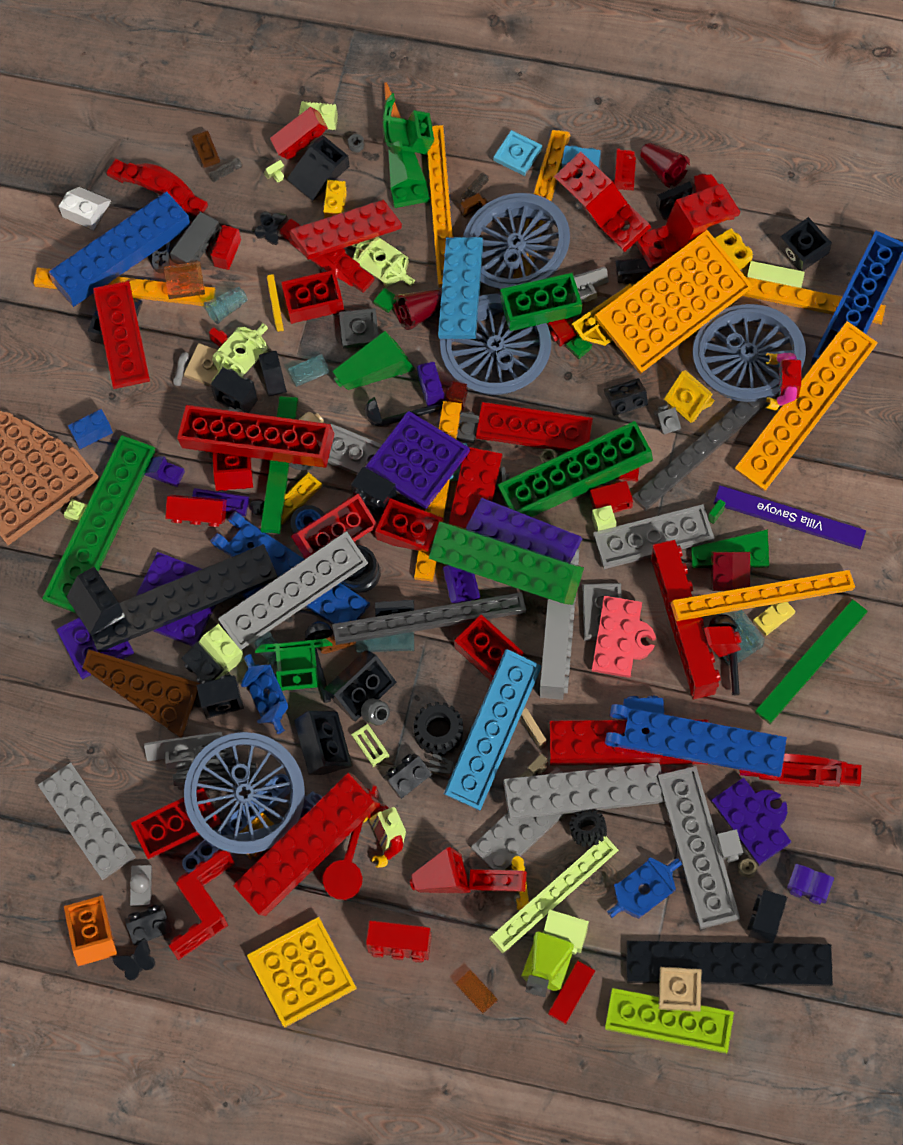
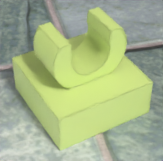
M279 160L265 169L264 175L267 179L273 176L277 183L283 180L284 175L281 171L284 165L282 161Z
M71 499L64 517L79 523L87 505Z

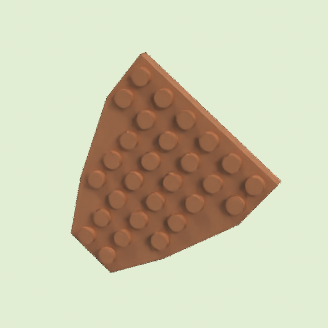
M0 410V537L7 545H10L97 482L99 476L76 449L70 448L58 438L55 439L50 436L48 432L25 419H18L13 414Z

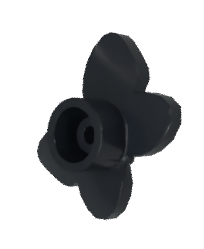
M268 212L261 213V225L256 227L255 236L258 239L265 237L267 242L277 245L279 237L276 229L286 220L287 215L283 213H274L273 215Z
M145 939L139 943L134 954L118 956L112 959L113 963L120 970L125 971V977L130 981L138 978L141 971L153 969L156 963L154 958L149 956L150 947Z

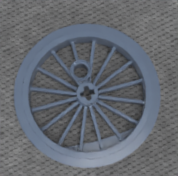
M530 193L508 194L490 201L474 214L463 237H479L483 231L503 241L483 240V246L500 248L482 252V259L494 255L498 256L481 267L480 278L481 282L500 290L550 278L560 267L570 243V229L563 212L550 200ZM497 217H510L513 234L508 232ZM513 217L521 218L518 233L515 230ZM526 218L533 219L523 233ZM492 220H495L508 238L486 226ZM539 220L548 221L531 233ZM553 225H556L558 232L537 237ZM559 238L558 246L535 245ZM532 250L555 253L551 259H548ZM527 254L547 264L539 270ZM521 255L524 256L536 271L529 276L525 275ZM504 259L494 275L487 272L488 269ZM507 266L510 269L508 279L500 278L499 276ZM521 266L523 277L513 279L514 270Z
M500 294L479 296L477 324L486 336L485 338L476 332V338L481 342L470 339H440L442 359L451 375L464 386L490 395L511 393L530 384L545 368L551 352V335L547 323L529 327L510 338L508 337L513 331L508 329L503 337H501L506 321L504 314L499 333L495 335L492 316L504 312ZM490 318L492 336L489 335L481 323ZM533 331L536 332L539 339L512 343ZM458 342L479 348L452 351V343ZM540 346L538 355L514 350L515 348ZM480 353L460 365L457 364L454 356ZM513 355L536 361L529 368L514 358ZM484 358L471 375L462 370ZM491 358L485 381L475 379L474 377ZM496 358L500 383H489V376L494 359ZM506 358L509 362L503 363L500 360ZM513 363L526 371V373L517 377L512 370ZM501 370H508L514 380L502 382Z
M743 304L724 309L700 328L693 345L694 363L703 380L719 394L743 402L761 401L779 394V374L767 366L770 365L766 364L770 360L768 359L770 356H766L767 353H794L797 360H801V370L806 357L805 341L798 326L782 312L771 307L756 304ZM744 322L746 342L736 332L732 324ZM747 322H760L753 342L749 343ZM763 324L774 327L756 346ZM728 327L732 334L725 337L719 331ZM778 331L786 337L763 347ZM715 336L724 342L726 347L709 342ZM734 342H736V343H738L739 345L733 346V345H731V344L734 343ZM787 343H790L793 349L790 351L769 352ZM709 349L728 355L705 357V351ZM729 362L713 370H710L707 363ZM778 363L777 365H770V366H774V367H778V368H779V363ZM735 367L723 380L715 376ZM743 367L736 387L727 384ZM749 367L751 388H740L746 369ZM752 367L762 381L763 387L754 388ZM759 368L775 379L768 384Z
M240 732L228 734L208 744L193 760L184 785L185 807L194 828L206 841L215 847L232 853H257L273 847L298 822L304 805V781L297 762L281 744L267 736L256 733ZM238 745L250 746L247 766L239 764L236 746ZM232 747L235 766L232 767L231 771L218 754L221 750ZM257 747L266 751L267 754L249 781L253 748ZM214 755L235 785L205 766ZM270 755L275 757L281 766L250 786ZM237 768H242L245 771L243 779L236 778L234 773ZM283 768L289 782L253 790L254 787ZM202 769L234 790L199 784L198 779ZM290 785L291 791L290 800L254 794V792ZM198 786L233 794L197 802L196 790ZM242 788H244L245 791L248 790L249 794L246 795V799H244L243 796L239 795V792L242 791ZM234 797L206 818L202 817L198 807L199 804ZM253 797L289 803L285 817L280 816ZM236 801L217 832H215L206 821ZM251 801L279 818L281 822L267 826ZM244 803L249 832L238 833ZM239 804L234 834L221 836L219 833ZM248 804L264 828L253 830Z

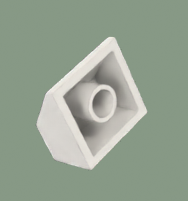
M77 187L66 193L59 205V209L63 218L94 230L111 200Z

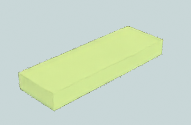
M751 261L747 277L801 288L805 272Z

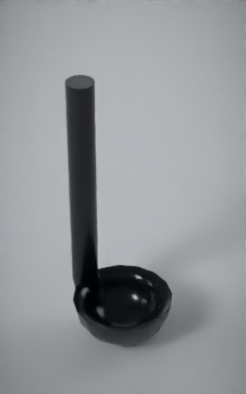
M375 397L369 399L365 405L367 420L377 427L400 422L407 413L381 419ZM442 403L410 412L416 416L426 415L442 410Z
M718 614L709 623V627L731 626L734 630L737 629L735 620L727 614ZM736 651L729 654L733 696L740 695Z
M322 621L311 623L305 631V640L325 639L333 634V630L330 625ZM315 648L318 684L324 703H329L331 698L324 690L327 683L317 648Z

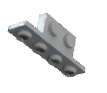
M605 266L574 276L582 303L596 299L597 292L594 287L609 282Z
M222 732L148 742L144 744L147 761L165 759L167 770L189 767L193 762L196 747L202 744H210L214 740L223 737Z

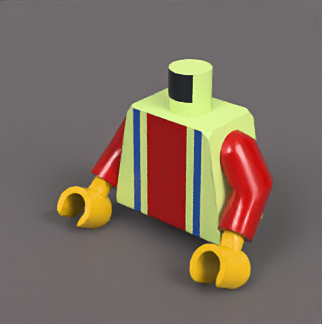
M380 804L363 822L365 823L369 818L384 852V855L373 856L372 862L378 861V865L375 868L386 867L388 860H391L403 849L406 834L396 808H389L384 804Z

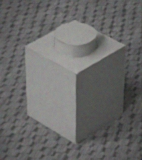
M737 829L717 834L716 837L723 860H727V862L739 860L743 850Z

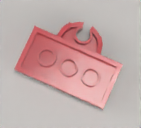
M604 596L592 672L630 678L633 659H644L653 651L654 645L645 646L640 641L643 637H648L651 641L656 640L652 627L640 621L642 602Z

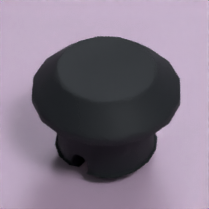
M255 499L250 503V506L253 507L252 512L255 515H258V512L260 515L263 514L264 500Z

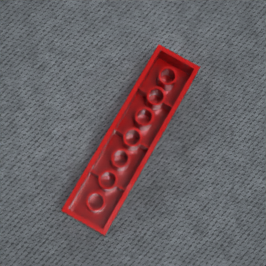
M186 405L177 440L184 449L326 468L335 433L331 424Z
M675 540L652 546L651 562L692 699L695 700L715 695L717 687H719L718 681L721 679L718 669H714V654L712 651L709 652L707 638L703 633V618L675 620L670 603L673 600L693 597L691 593L693 592L691 580L688 581L686 577L688 570L686 563H682L681 560L683 556L680 545L677 546Z
M627 720L550 721V765L706 764L606 745L605 739L608 732L618 733L622 736L625 735ZM696 720L709 723L708 720ZM643 728L642 733L648 734L649 729Z
M347 773L233 886L258 915L267 916L380 803L355 775Z

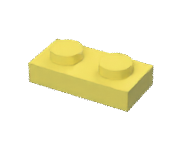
M788 602L773 604L756 617L753 623L767 636L793 616L796 611Z

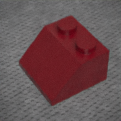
M711 552L712 591H730L750 587V552Z

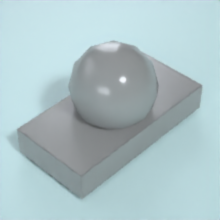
M152 865L131 866V907L151 906Z

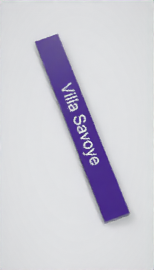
M721 485L714 501V505L718 500H722L726 503L725 508L857 549H861L866 530Z

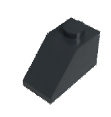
M277 350L259 354L269 397L286 393L287 390Z

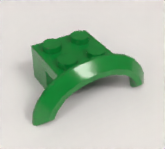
M392 93L386 100L383 112V135L390 152L398 154L404 150L427 154L434 142L430 113L413 110L408 120L391 117L392 107L395 102V95Z
M327 639L263 644L255 650V653L276 652L277 681L282 691L318 688L315 648L333 646V644Z

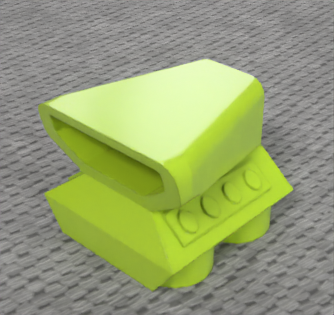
M536 932L521 977L526 982L529 975L549 980L547 989L553 991L560 990L572 957L571 953L574 949V944L542 932Z

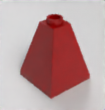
M451 847L444 849L414 872L412 879H410L412 890L420 893L471 892L462 854Z

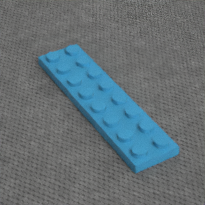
M508 649L505 650L444 791V795L476 810H481L538 677L541 665Z

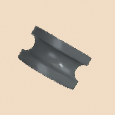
M359 134L351 135L348 139L349 149L352 152L362 151L364 149L363 137ZM354 141H358V145L355 146Z

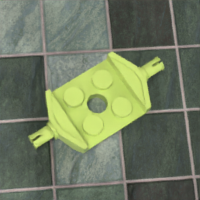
M375 237L352 245L356 249L353 259L360 263V267L384 282L385 287L395 284L400 280H403L410 286L414 284L415 279L406 274L409 262L408 257L381 238ZM379 255L386 257L383 261L376 260V257Z
M261 324L257 330L238 327L212 357L218 373L224 367L228 370H234L238 373V376L243 378L259 359V354L267 353L268 347L262 335L268 327L265 324ZM243 348L245 353L238 354L235 350Z

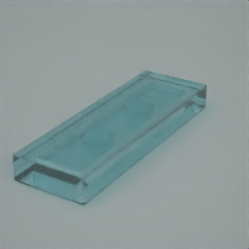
M414 632L356 641V652H364L365 650L370 652L415 651Z

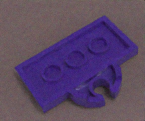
M742 778L713 798L711 802L732 830L737 829L740 841L759 866L792 842L780 827L787 817V803L783 802L779 809H773L770 806V802L778 800L781 795L772 790H762L755 793L745 778Z

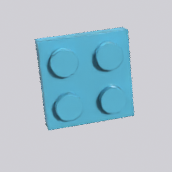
M511 130L493 158L495 162L525 176L541 152L542 145Z

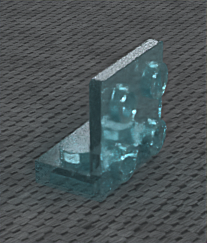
M742 610L737 611L734 615L737 625L735 631L739 632L742 642L739 643L741 650L737 651L738 663L762 648L765 640ZM729 654L723 656L726 662L730 665Z

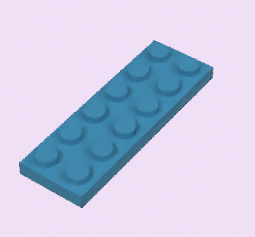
M482 237L446 238L438 331L439 339H476L483 252Z

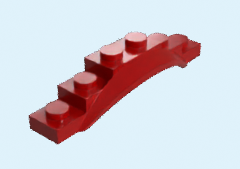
M115 159L106 172L107 176L121 183L124 181L130 182L159 195L168 192L180 207L192 217L196 218L200 212L204 213L208 207V203L196 197L179 177L160 166L148 163L133 164L129 162V164Z
M290 218L279 230V233L302 253L290 236V230L301 225ZM343 248L309 259L325 271L335 270L338 279L357 288L362 293L375 281L374 276L362 269L360 263L348 256Z
M784 754L781 777L740 770L739 775L759 777V780L779 781V784L819 787V785L839 787L840 785L860 786L862 765L848 764L844 761L817 756Z

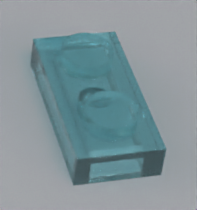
M322 354L288 368L296 387L330 373Z

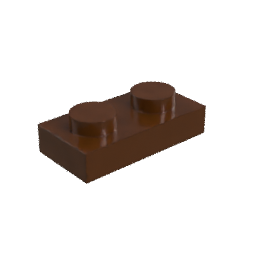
M208 130L191 136L203 168L221 163Z

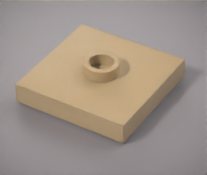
M198 343L184 372V377L211 386L212 379L218 374V370L212 361V357L217 349Z
M660 967L659 1009L700 1012L701 969Z

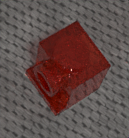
M453 381L451 388L448 387L446 401L462 403L461 410H464L468 395L467 384Z

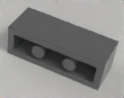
M200 212L170 252L172 262L191 272L193 267L199 264L201 256L208 252L212 241L220 235L219 222Z

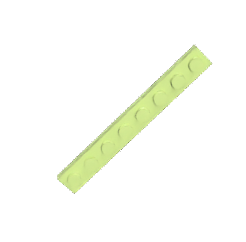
M604 837L602 842L599 840L598 845L591 847L489 938L502 954L545 917L549 910L554 909L619 851L607 837Z

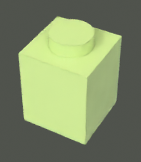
M611 505L592 511V521L596 532L616 527V520Z

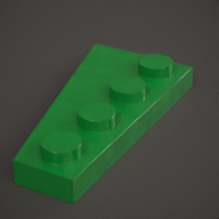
M768 529L692 547V568H711V552H750V568H769Z

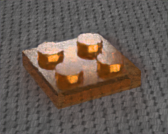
M200 261L164 266L169 299L205 294Z

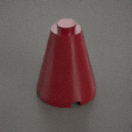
M647 143L642 146L640 150L641 158L663 185L671 188L670 185L676 186L683 180L688 172L686 170L687 164L690 166V159L686 155L654 143Z
M437 289L394 296V299H396V303L393 304L394 311L400 324L404 323L406 325L403 328L411 330L440 310L442 292Z

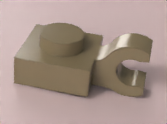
M541 754L519 777L543 774L547 769V758Z

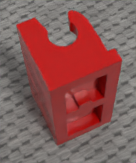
M617 149L614 184L618 190L634 191L636 166L634 151Z

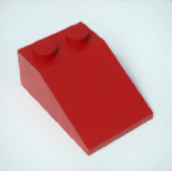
M213 452V474L216 491L253 488L252 458Z
M390 498L375 530L376 540L396 547L429 552L438 524L442 522L443 518Z

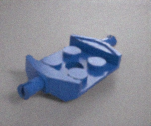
M246 655L244 660L248 666V671L243 678L241 686L248 687L261 718L257 720V723L271 722L277 734H281L285 730L280 720L288 709V703L271 665H255L252 655Z
M650 857L646 863L618 884H614L617 903L607 911L608 915L613 918L620 911H624L632 917L641 918L676 890L672 874L675 869L682 865V862L676 858L669 865H665ZM641 885H647L650 888V892L644 895L639 892L638 888Z

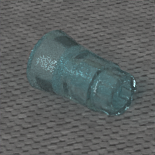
M238 286L214 299L204 302V306L210 318L216 324H219L248 300L245 292Z

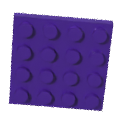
M408 411L365 468L396 484V491L427 509L468 455L470 448Z
M157 552L136 596L199 571L201 568ZM216 605L153 631L193 646L196 642H199Z

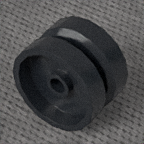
M357 545L368 564L343 580L342 584L355 593H364L373 589L379 582L381 567L370 549Z

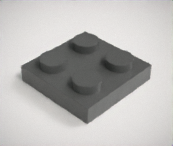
M376 308L339 312L343 348L366 346L379 336Z

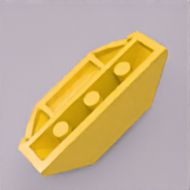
M631 284L571 324L581 340L606 346L613 341L594 318V315L632 287Z

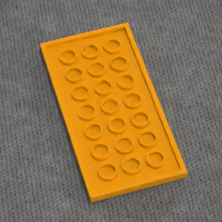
M706 230L594 315V318L639 374H641L746 294L753 286L710 232Z

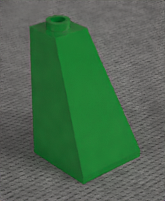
M384 331L332 372L335 374L334 380L340 388L344 386L347 390H351L414 371L416 368L397 342Z

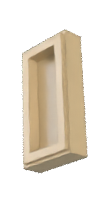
M524 708L520 719L538 748L541 749L546 746V739L528 709Z

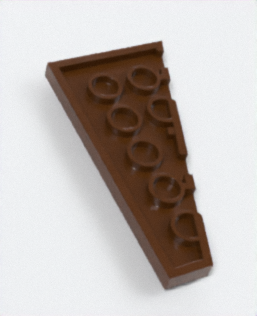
M88 650L82 667L85 671L179 738L184 736L198 694L197 685L200 683Z

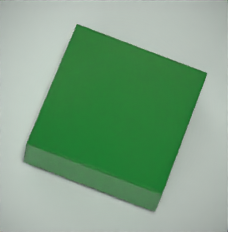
M383 288L373 301L374 305L389 313L394 307L393 304L396 303V299H394L396 295Z
M718 500L709 512L708 520L710 523L714 524L724 511L726 504L724 501Z

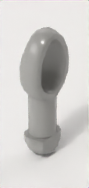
M187 352L182 353L178 359V367L173 380L175 386L182 384V377L189 360Z

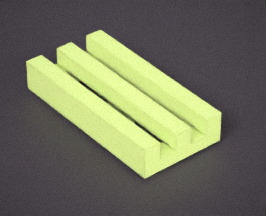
M368 724L351 734L373 767L377 763H381L383 759L390 757ZM365 730L368 731V733L370 734L378 748L381 750V752L383 753L382 755L378 754L370 740L367 738V736L364 733ZM359 734L362 736V738L364 739V741L366 742V744L368 745L376 759H373L372 756L369 754V752L359 739Z

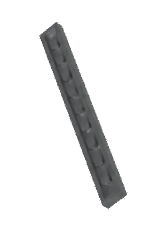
M766 399L755 402L741 401L636 492L632 499L644 511L648 510L766 407L769 402H766Z
M521 592L332 624L335 643L338 645L474 622L481 614L486 619L526 613V607Z

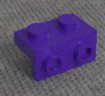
M449 565L443 567L451 603L474 601L480 598L475 574Z

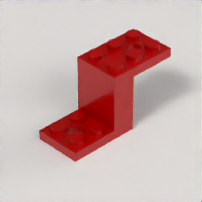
M581 151L554 176L578 200L592 221L624 252L651 228V225L627 203L613 181ZM583 173L580 178L575 179L577 174ZM630 225L628 230L622 231L624 226Z
M722 183L677 199L666 225L646 232L635 244L649 267L655 268L705 232L708 227L739 216L741 211ZM711 203H717L719 207L712 206ZM655 244H658V245H660L663 249L655 248L654 245H655Z
M217 850L213 853L211 859L206 862H200L195 866V870L190 873H184L178 878L179 881L176 882L180 892L201 921L200 924H193L183 936L178 935L173 938L171 944L168 945L178 961L229 926L225 917L203 887L235 865L228 851Z

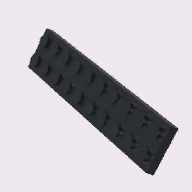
M262 544L120 602L119 604L125 617L92 635L97 651L102 652L272 582L278 576L265 545Z
M627 941V983H659L660 967L701 969V984L833 985L831 944Z

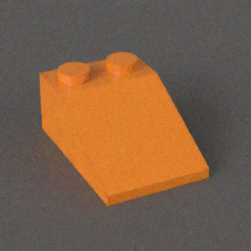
M103 895L64 906L72 951L77 966L117 956Z

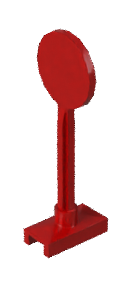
M373 785L372 791H370V789L367 788V790L378 800L379 793L377 786ZM363 822L352 831L344 860L333 862L326 868L323 874L325 891L337 900L353 898L362 887L363 876L361 870L352 861Z

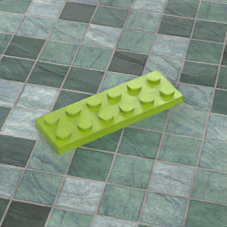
M612 988L605 1030L727 1054L734 1012L702 1005L700 1012L659 1009V997Z

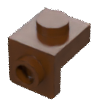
M477 193L472 197L465 198L460 203V212L466 217L482 208L488 201Z

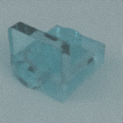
M268 631L256 639L254 644L257 649L260 645L277 644L278 642ZM276 652L260 653L271 665L277 661Z

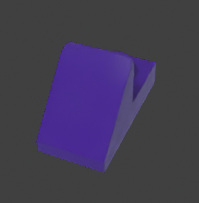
M164 456L152 457L145 471V476L178 487L185 470L168 463Z

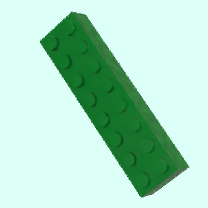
M633 421L498 484L507 508L533 517L653 461L652 451L636 421Z
M439 522L428 558L569 605L574 603L584 570L582 566L445 522Z

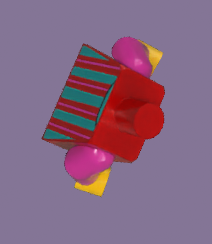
M791 352L766 354V356H770V360L766 364L777 365L779 363V397L777 399L770 397L766 399V402L770 403L766 407L768 409L777 410L779 405H785L799 398L801 390V360H797L796 355Z

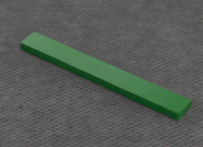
M280 396L277 417L296 419L298 398ZM270 460L261 523L262 533L280 534L289 473V463Z
M852 599L756 709L755 713L771 725L864 618L868 610Z

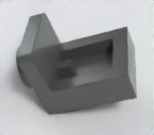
M666 404L659 406V410L654 411L662 434L681 429L675 407Z
M529 975L525 992L545 997L549 980Z

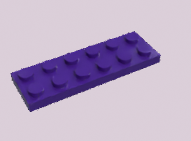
M484 498L480 499L466 527L468 530L571 563L582 541L579 535Z

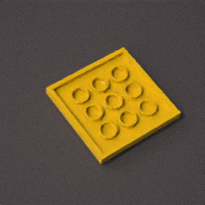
M319 917L247 955L284 1028L357 989Z

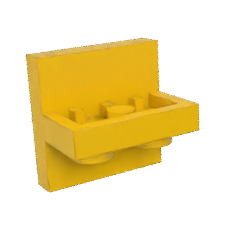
M686 370L681 372L664 398L690 423L694 422L701 411L710 407L715 401L711 398L713 394Z

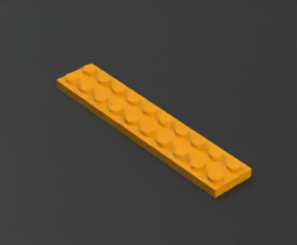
M847 321L802 379L799 398L780 408L735 467V470L760 489L766 491L878 342Z

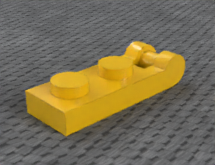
M515 856L512 859V870L525 871L522 857ZM527 883L525 892H519V898H516L517 910H521L529 903Z

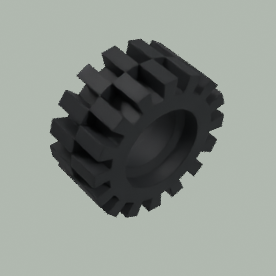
M591 809L588 812L584 810L581 811V814L577 812L575 813L576 817L572 816L569 822L574 842L576 841L578 845L582 844V847H586V844L592 847V843L598 845V840L602 842L604 837L607 836L605 818L601 812L598 813V810L594 809L593 812ZM587 825L595 826L593 829L588 831L581 830L583 827Z

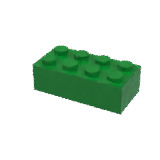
M573 273L503 288L500 292V300L509 331L582 314V302Z

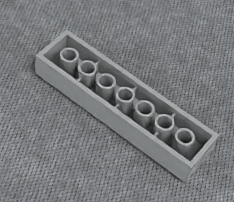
M580 548L577 549L571 561L572 564L578 565ZM548 599L540 698L563 700L564 694H568L569 676L565 675H569L575 600L573 605Z

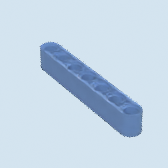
M277 774L263 787L277 785L279 782H289V779L285 774ZM290 785L281 789L273 788L259 791L255 794L271 795L275 798L284 799L290 793ZM253 797L270 809H273L279 803V801L273 800L264 802L262 798ZM251 801L259 814L261 812L265 815L268 813V811ZM244 804L240 818L242 826L238 829V833L248 825ZM238 810L230 816L219 833L220 835L234 834L235 828H233V824L237 820ZM255 814L250 815L251 821L257 817ZM203 840L183 859L184 870L186 873L192 872L195 869H188V865L191 862H197L198 864L202 861L206 862L212 858L213 853L220 849ZM210 848L213 850L209 856L203 855L205 849Z

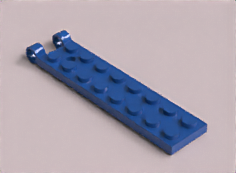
M235 511L228 518V521L233 526L240 529L233 539L228 542L226 538L218 533L211 539V543L231 557L250 550L247 548L249 543L254 544L253 548L264 544L278 577L304 560V558L268 534L262 533L259 528L245 520ZM339 583L305 607L329 623L337 624L359 620L370 606V602Z
M619 704L611 705L610 716L616 719H625L627 723L624 736L613 732L606 734L605 744L608 746L781 777L787 737L636 710ZM642 729H649V733L643 734Z

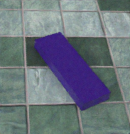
M194 488L192 494L194 497L226 499L227 514H232L234 511L241 516H246L250 501V498L247 496Z

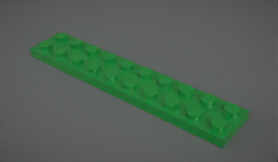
M121 435L42 598L44 602L76 613L68 601L67 595L78 575L92 567H95L99 572L141 484L145 471L156 452L155 447Z

